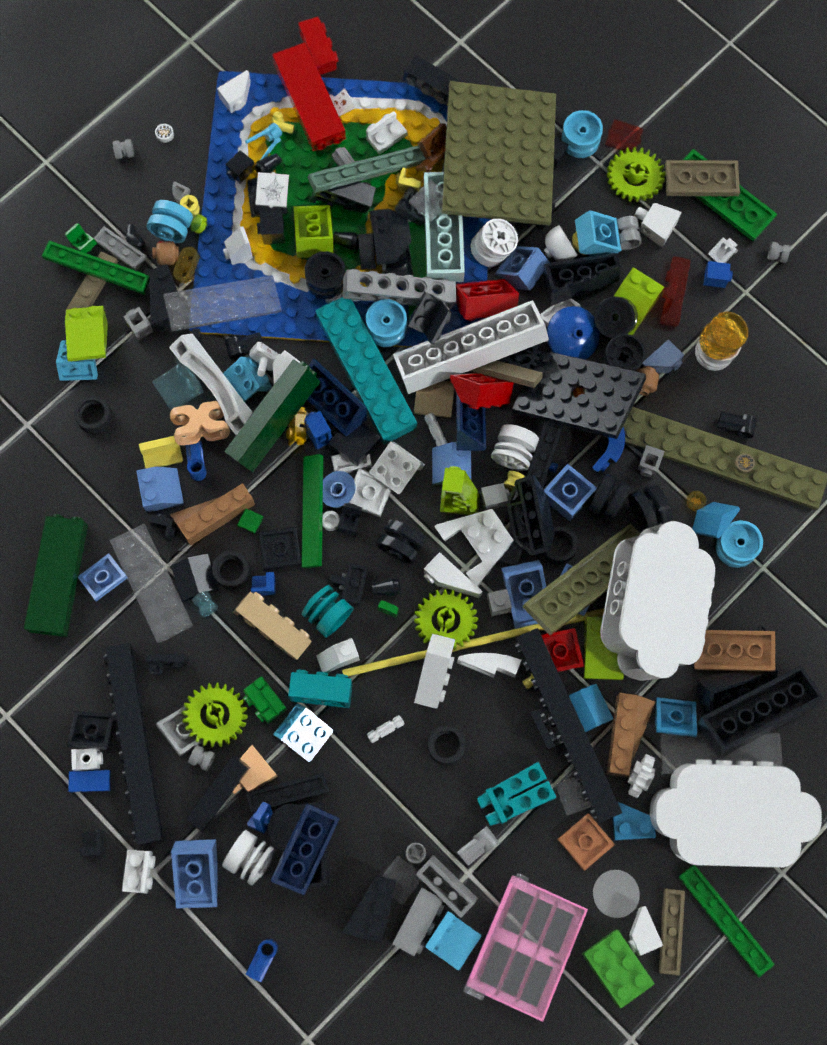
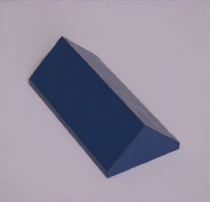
M312 359L309 366L311 367L310 369L317 373L315 377L320 383L307 400L318 411H321L345 436H348L367 420V407L316 359Z
M456 392V450L484 451L486 450L485 408H469L468 404L461 402Z
M306 804L270 881L305 895L340 818L313 805Z

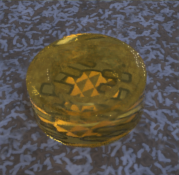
M700 491L691 492L686 499L687 506L693 511L703 508L706 504V496Z

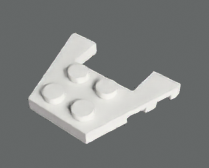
M493 509L435 525L444 541L460 531L464 533L482 560L480 564L466 572L469 579L477 587L480 586L486 575L490 573L493 566L514 542Z

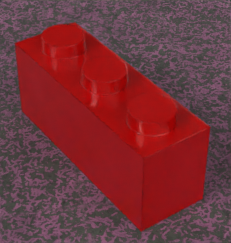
M318 16L299 22V33L303 43H306L320 75L337 70L336 62H338V56L336 51L333 52L331 49L333 46L330 37H326L325 33L327 31L324 22L321 23Z

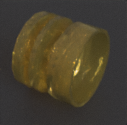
M726 311L719 313L701 331L699 343L702 350L707 356L716 360L729 358L745 344L748 338L747 324L740 315L734 312Z

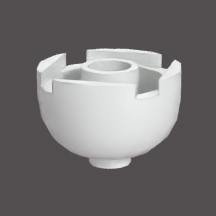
M560 225L552 228L545 237L547 248L544 251L549 259L553 257L559 262L572 260L578 256Z

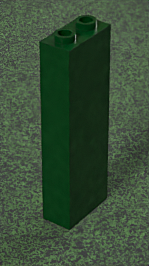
M293 359L224 452L251 472H254L320 383L315 377L317 373L310 369L311 367L305 362L301 361L299 363Z
M53 514L45 518L24 629L28 633L67 637L88 528L86 522L80 517L73 516L71 519H68L62 515Z

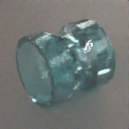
M204 591L192 599L194 605L199 608V614L202 618L211 615L218 609L217 604L211 600L212 596L209 591Z

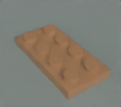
M706 630L702 654L694 663V669L775 672V631Z

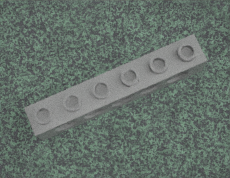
M358 269L347 270L343 277V299L372 302L390 299L402 305L416 306L425 291L444 300L450 310L456 303V282L449 281L448 279L416 278L412 275L398 276L394 273L379 274L376 271L361 272ZM360 282L365 283L367 287L362 286ZM378 284L383 285L385 289L380 288Z

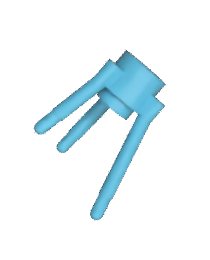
M276 123L271 124L264 131L245 141L248 144L263 135L269 142L273 141L260 160L266 158L275 145L281 141L279 137L282 135V131Z

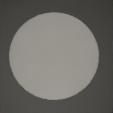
M610 870L603 873L596 880L593 888V898L596 906L603 914L613 918L625 917L632 913L638 905L640 897L639 887L634 878L628 873L621 870Z

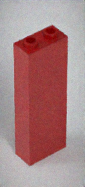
M306 43L272 54L274 66L312 151L323 150L329 145L339 144L346 140L345 128Z

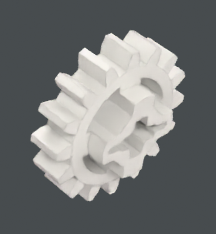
M646 754L641 762L636 761L629 775L628 783L631 784L628 791L629 795L637 798L642 790H648L656 770L653 768L654 757Z

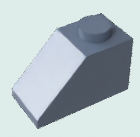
M668 339L642 363L641 367L649 366L656 369L657 373H669L672 369L677 370L683 364L684 354Z

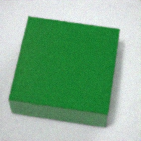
M246 508L237 526L255 534L263 520V516Z
M383 600L378 605V611L394 618L397 617L399 613L397 606Z

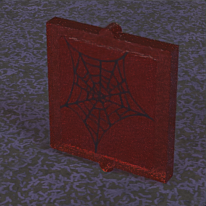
M614 119L611 130H608L609 135L605 145L626 152L628 147L632 153L633 148L636 147L637 149L638 144L641 143L640 138L644 128Z

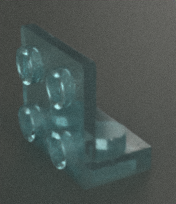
M177 357L175 358L177 365L152 381L170 410L184 405L203 393L202 386L196 376Z

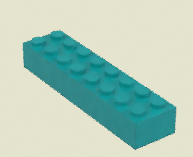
M341 297L315 310L316 318L360 401L367 407V414L378 435L381 437L382 443L385 445L417 429V421L352 299H343Z

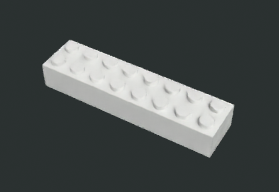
M532 300L441 335L434 345L426 341L394 353L393 356L406 390L410 394L449 379L450 375L465 373L549 339L545 323Z

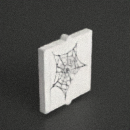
M258 172L256 205L269 206L270 208H286L289 175L275 174V172Z

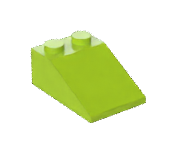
M330 205L295 206L294 222L297 258H308L324 251L333 253Z
M634 267L613 296L624 297L630 300L637 309L638 322L629 335L635 333L660 298L664 286ZM613 314V317H615L613 320H618L619 315Z
M104 306L66 310L65 329L68 362L106 358L108 323Z
M587 616L584 621V679L623 680L624 673L619 668L617 653L608 650L601 640L600 629L603 617Z

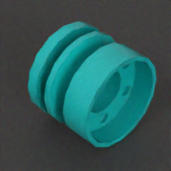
M330 585L325 586L314 594L301 613L304 618L309 617L308 621L311 624L320 620L316 629L326 638L332 635L347 620L354 609L345 599L335 603L339 594L333 592V588Z

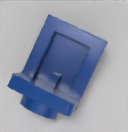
M261 803L258 810L253 813L247 823L249 828L265 833L273 814L270 804Z

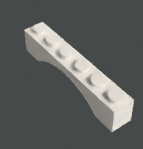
M193 334L181 335L169 348L177 359L194 372L210 389L223 411L226 423L234 434L237 435L253 412Z

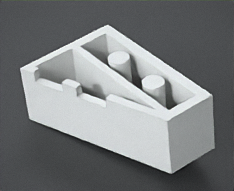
M432 634L414 703L437 709L439 701H444L446 691L442 689L444 685H448L450 674L447 673L448 668L452 669L454 657H451L455 639Z

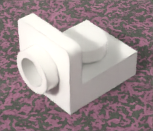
M723 237L708 254L716 262L726 263L734 253L738 252L735 248L737 244L732 239L726 240Z

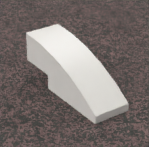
M475 653L459 656L457 663L491 677H494L495 672L499 671L515 678L521 660L496 653Z

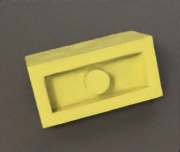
M174 436L139 444L145 468L164 467L183 462L180 445L175 442Z

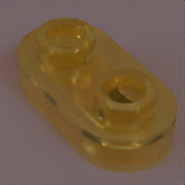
M186 247L179 255L173 274L180 283L189 282L194 275L199 262V254L195 248ZM193 256V259L188 260V257ZM182 273H187L185 277H181Z

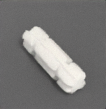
M433 413L427 414L425 421L434 440H436V445L447 444Z
M398 715L392 719L393 721L389 720L377 727L375 731L372 730L367 733L370 742L374 743L379 740V737L382 738L395 731V728L403 726L404 721L401 716Z

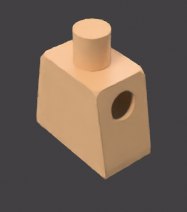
M253 745L240 758L250 769L233 793H237L243 787L248 792L255 791L278 777Z

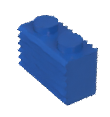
M321 411L309 413L304 420L306 432L310 436L315 449H320L328 445V442L332 439L331 429Z

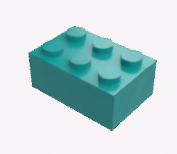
M306 670L291 672L288 694L291 702L350 708L352 680L348 678V675L336 674V677L328 676V673L316 672V675L308 674Z

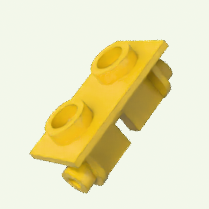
M304 407L300 408L289 423V428L286 432L289 446L294 442H297V445H304L306 441V428L300 427V425H305L304 420L307 416V411H305Z

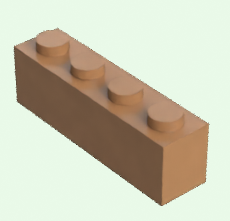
M242 483L221 497L170 515L191 546L243 513L246 508L249 509L254 506L255 503Z
M619 693L616 696L607 775L628 777L630 775L632 762L655 706V701L625 693Z

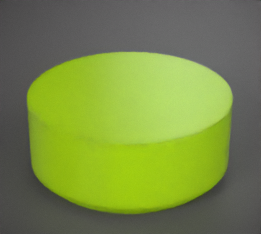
M197 214L192 219L191 230L197 234L202 233L207 226L206 217Z

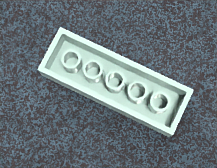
M424 172V194H426L424 199L426 201L429 200V204L425 202L426 275L435 280L448 279L453 282H463L465 271L462 215L441 214L442 205L440 204H442L444 172Z

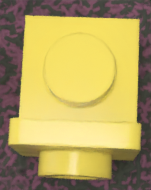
M402 167V171L397 174L395 184H398V191L405 193L408 188L413 187L420 192L421 181L415 178H406V168Z

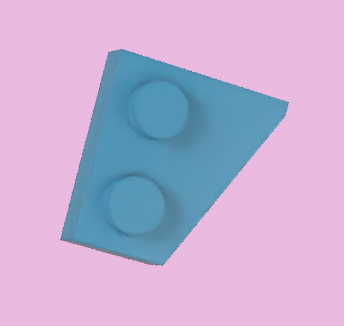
M618 802L622 814L612 818L614 840L656 838L655 828L651 823L650 815Z

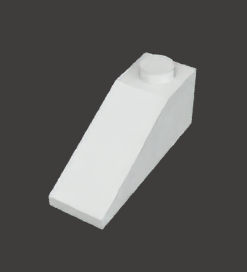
M440 552L424 568V578L431 584L435 583L439 587L480 598L482 595V590Z

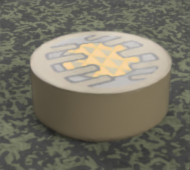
M746 453L740 454L735 460V468L740 473H749L755 466L754 458Z

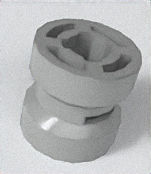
M126 139L124 142L113 141L116 159H122L124 156L128 158L134 157L131 139Z
M772 242L767 259H777L782 263H786L791 246H781L776 242Z
M196 745L188 763L194 766L198 764L202 770L207 772L214 761L215 753L211 751L204 752L203 747Z
M420 843L410 844L406 849L407 860L412 864H419L424 861L426 857L425 847Z

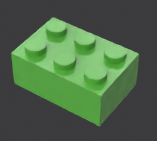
M618 930L612 931L582 953L618 1008L624 1007L655 984Z

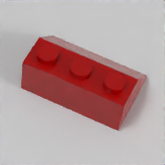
M505 279L456 284L458 310L466 320L488 318L518 306L519 293Z
M480 373L450 375V380L461 402L468 404L469 408L502 407V404H510L514 382Z

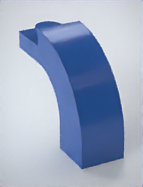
M624 427L617 439L607 437L608 446L605 453L591 468L596 473L600 470L602 472L605 471L610 465L609 459L614 463L619 460L625 445Z

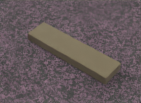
M497 360L470 370L535 388L543 377L542 372Z
M664 889L660 937L663 946L660 947L658 973L680 976L685 891Z

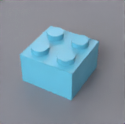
M589 210L575 219L579 253L598 256L619 253L621 251L616 218Z

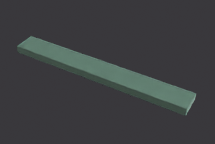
M418 145L308 174L307 178L314 193L400 171L402 167L406 169L415 167L423 162L425 157Z

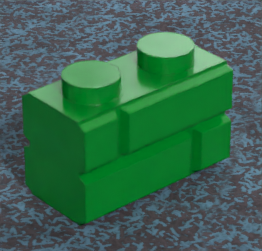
M262 676L243 690L245 693L244 700L250 707L252 705L255 706L258 710L255 714L261 722L265 720L269 724L287 710Z

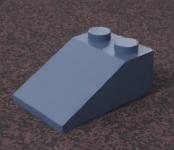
M539 560L501 568L505 589L508 591L512 606L511 614L515 629L538 624L523 608V605L546 587L542 564Z
M216 839L175 841L171 850L176 908L217 907Z

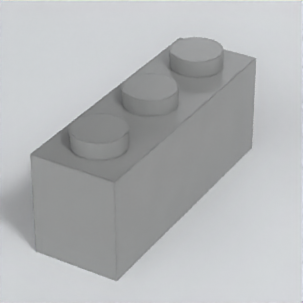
M434 855L416 873L460 918L478 899Z
M421 888L393 945L413 956L416 953L420 954L425 945L422 941L425 934H431L435 926L432 921L435 915L440 916L445 906L441 904L443 900Z

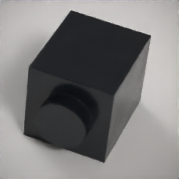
M241 150L225 164L227 176L232 181L236 180L240 184L255 170L254 161Z

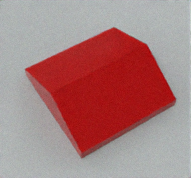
M575 628L554 632L552 635H541L558 672L584 667Z

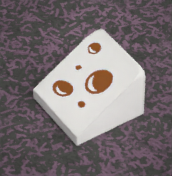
M346 89L342 90L332 99L339 116L354 109L353 100Z

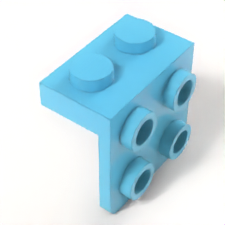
M240 357L223 373L244 402L257 391H268L272 388L266 374L263 377L258 376L259 364L250 357Z

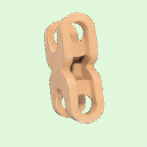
M218 401L204 402L198 410L191 405L179 406L171 410L170 419L173 424L185 425L175 430L174 439L178 445L196 444L200 441L201 437L208 441H216L229 436L230 428L225 421H215L224 416Z

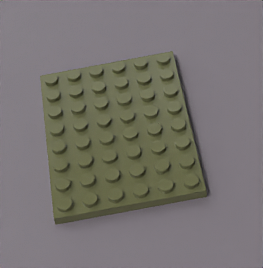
M450 81L441 214L502 219L505 221L550 226L552 218L556 94Z

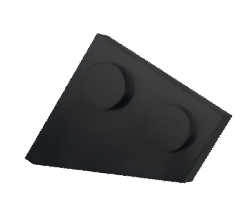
M410 187L405 191L394 210L419 226L425 223V207H423L424 202H422L424 201V195Z

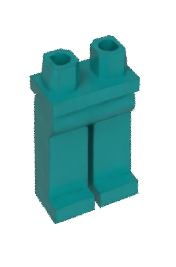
M539 762L493 788L485 790V793L477 798L481 809L490 804L494 809V812L485 816L490 826L498 823L503 824L511 818L557 798L549 781H546L512 799V796L547 779Z

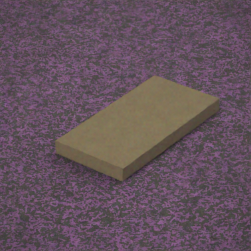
M666 160L667 196H739L738 161Z

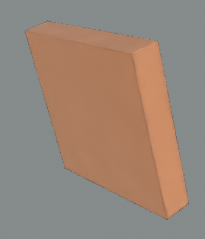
M589 813L557 839L583 871L615 845Z

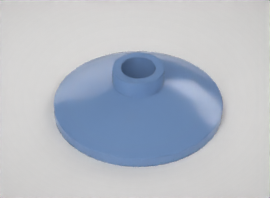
M335 471L327 475L323 480V502L333 508L342 507L344 503H349L356 490L353 477L344 471Z

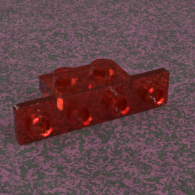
M676 256L672 258L670 271L667 270L665 281L668 282L667 287H664L662 298L665 299L661 324L676 327L679 325L690 259Z

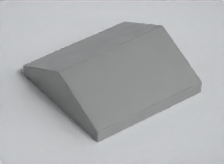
M185 707L180 708L156 723V726L179 756L192 751L196 745H200L203 742L202 739L196 742V735L193 737L189 736L192 730H185V727L189 724L182 722L184 718H187V716L182 714V711L188 710Z

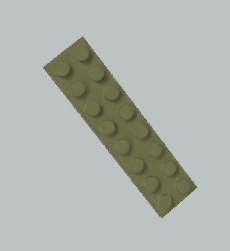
M631 524L627 525L524 603L523 608L549 635H552L608 591L614 552L617 545L623 540L639 536L640 533Z

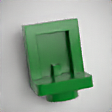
M78 223L64 234L76 250L84 253L89 252L97 244L95 239L87 234Z

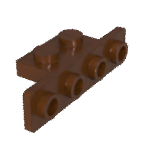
M445 123L439 124L418 142L425 160L415 168L416 172H428L434 168L433 165L445 158L447 127Z

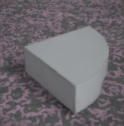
M174 181L172 185L173 197L180 204L181 199L189 195L191 191L189 188Z

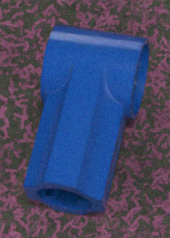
M199 441L196 444L185 445L188 462L187 469L191 478L195 481H201L207 475L202 442ZM195 468H201L199 472H193Z
M265 939L260 943L246 972L247 976L256 981H263L278 951V945L273 939ZM264 944L272 945V954L267 955L263 952Z

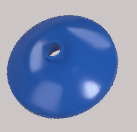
M577 306L565 307L552 316L547 326L549 339L547 342L553 353L585 360L594 353L598 346L600 331L596 327L594 316L584 308ZM577 330L580 332L579 337L576 335Z

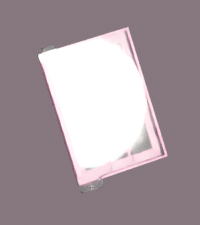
M517 873L516 876L512 875L463 992L482 1001L485 995L543 1022L588 909L527 882L528 877Z

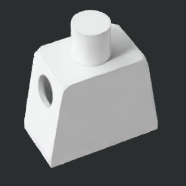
M653 203L649 211L639 207L634 217L642 220L640 232L663 248L679 221L682 212Z

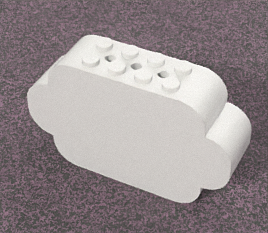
M670 521L647 528L639 536L621 541L615 549L600 635L604 646L611 652L617 653V662L620 670L632 679L644 681L670 677L676 672L678 666L693 664L702 654L705 644L706 627L708 625V613L711 606L712 589L714 588L715 565L707 552L698 549L697 535L686 524Z
M696 760V764H683L676 768L670 778V787L660 789L653 795L650 802V819L657 832L670 837V846L674 854L690 864L786 867L798 859L801 852V842L810 841L819 833L821 828V808L813 796L801 792L799 779L792 770L786 767L773 766V762L756 761V765H753V761H736V765H733V761L716 760V764H712V760Z

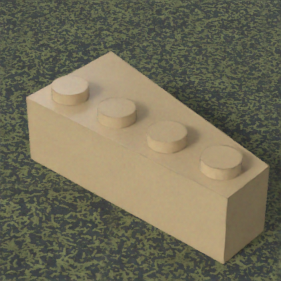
M249 592L234 609L233 613L236 616L242 615L249 626L257 627L262 636L270 641L273 640L275 646L292 659L297 660L312 642L308 639L310 635L303 629L297 630L293 626L295 623L288 617H281L278 614L280 611L275 606L265 604L263 602L264 598L260 594Z

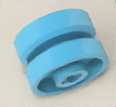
M579 110L570 114L564 122L561 140L569 144L566 152L575 158H585L594 154L600 145L603 132L602 122L596 114L590 111Z
M168 200L156 201L152 209L153 215L150 216L147 223V229L162 240L173 241L174 243L184 242L188 233L187 228H189L193 219L192 213L175 202Z
M381 299L374 302L367 311L366 327L376 345L392 347L399 344L405 337L407 332V316L403 306L396 301Z
M742 520L734 521L729 524L720 538L716 540L715 549L717 556L729 567H745L761 552L763 537L760 530L754 524Z

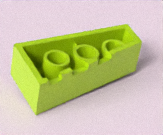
M456 466L445 468L440 512L466 516L478 513L481 495L466 471Z

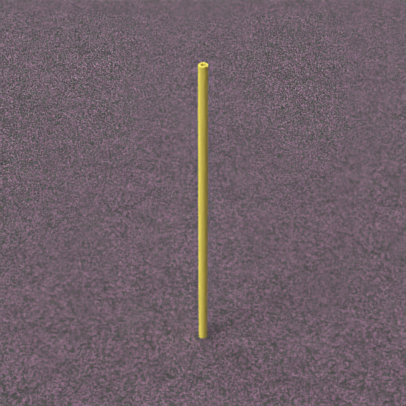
M604 608L586 612L584 616L577 614L565 625L585 621L587 616L602 617ZM539 624L483 636L471 639L470 642L463 641V647L456 644V650H452V652L517 637L536 628L539 631L544 629ZM427 650L343 669L342 672L344 675L352 676L424 659Z

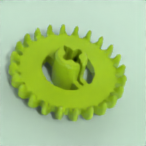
M628 147L625 154L620 150L619 157L615 154L614 161L611 159L610 165L607 167L608 173L606 176L609 178L608 184L612 185L611 190H617L616 195L622 194V199L628 197V201H632L633 198L636 202L639 201V198L642 201H646V196L652 199L653 194L657 195L663 187L662 184L665 182L663 177L666 172H661L664 169V165L659 166L661 159L654 161L656 154L649 157L650 150L643 154V147L639 153L636 151V147L633 148L632 153ZM624 177L633 185L640 184L642 181L646 183L641 186H632L625 181Z
M444 589L443 595L436 590V597L429 593L430 600L428 601L423 598L424 605L418 604L420 611H415V615L419 618H415L414 623L420 624L415 627V630L421 631L418 636L420 638L425 637L423 642L428 643L432 634L455 639L453 650H456V644L463 647V640L470 642L468 636H474L475 633L472 629H477V625L473 624L478 621V617H473L477 610H470L473 607V602L467 604L468 597L462 600L461 592L454 596V590L451 591L450 595L447 594L446 589ZM439 609L441 610L437 614V624L440 627V632L432 624V617ZM453 609L459 614L460 624L454 632L447 633V630L451 629L455 624ZM447 612H448V617H449V619H447V621H445V629H444V632H443V628H444V621H443V619H445V617L447 616Z
M218 682L215 688H212L211 684L208 683L207 690L201 685V693L193 690L195 698L188 696L191 704L184 703V707L188 710L182 711V714L187 716L182 722L189 723L185 730H192L189 736L193 737L196 735V742L202 739L203 746L210 742L211 747H214L215 742L220 747H222V741L230 744L229 738L231 737L236 740L237 736L235 733L242 734V730L239 727L246 726V723L241 721L248 718V715L242 714L247 711V707H241L245 700L238 701L240 693L233 695L234 688L226 691V684L220 689ZM213 702H220L229 710L230 717L226 725L222 722L224 708L220 704H213ZM205 705L207 707L206 720L211 725H216L217 729L209 728L201 721L200 712ZM212 710L215 711V713H219L218 718L215 715H212Z

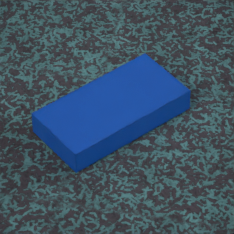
M110 770L69 772L68 792L110 791Z

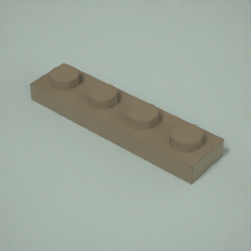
M102 251L98 255V258L115 264L118 263L117 258ZM86 275L66 310L92 306L107 281Z

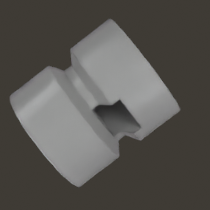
M625 216L617 219L621 249L630 250L640 246L642 241L640 232L637 231L639 229L637 217Z

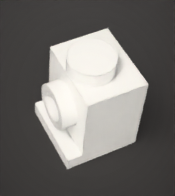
M99 749L71 750L72 770H100V764H103V754ZM86 755L90 756V760L88 762H84V757Z

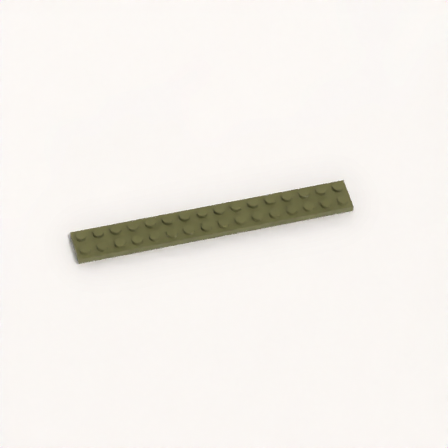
M632 407L623 426L626 445L644 450L646 445L665 451L663 457L814 510H818L827 484V473L635 407ZM744 453L751 455L755 460L754 468L745 474L738 472L735 468L736 458Z

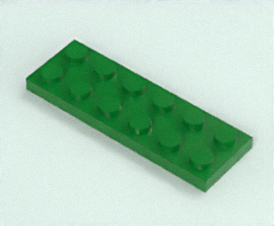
M692 149L683 160L707 159ZM741 185L739 196H695L753 242L777 216V213Z

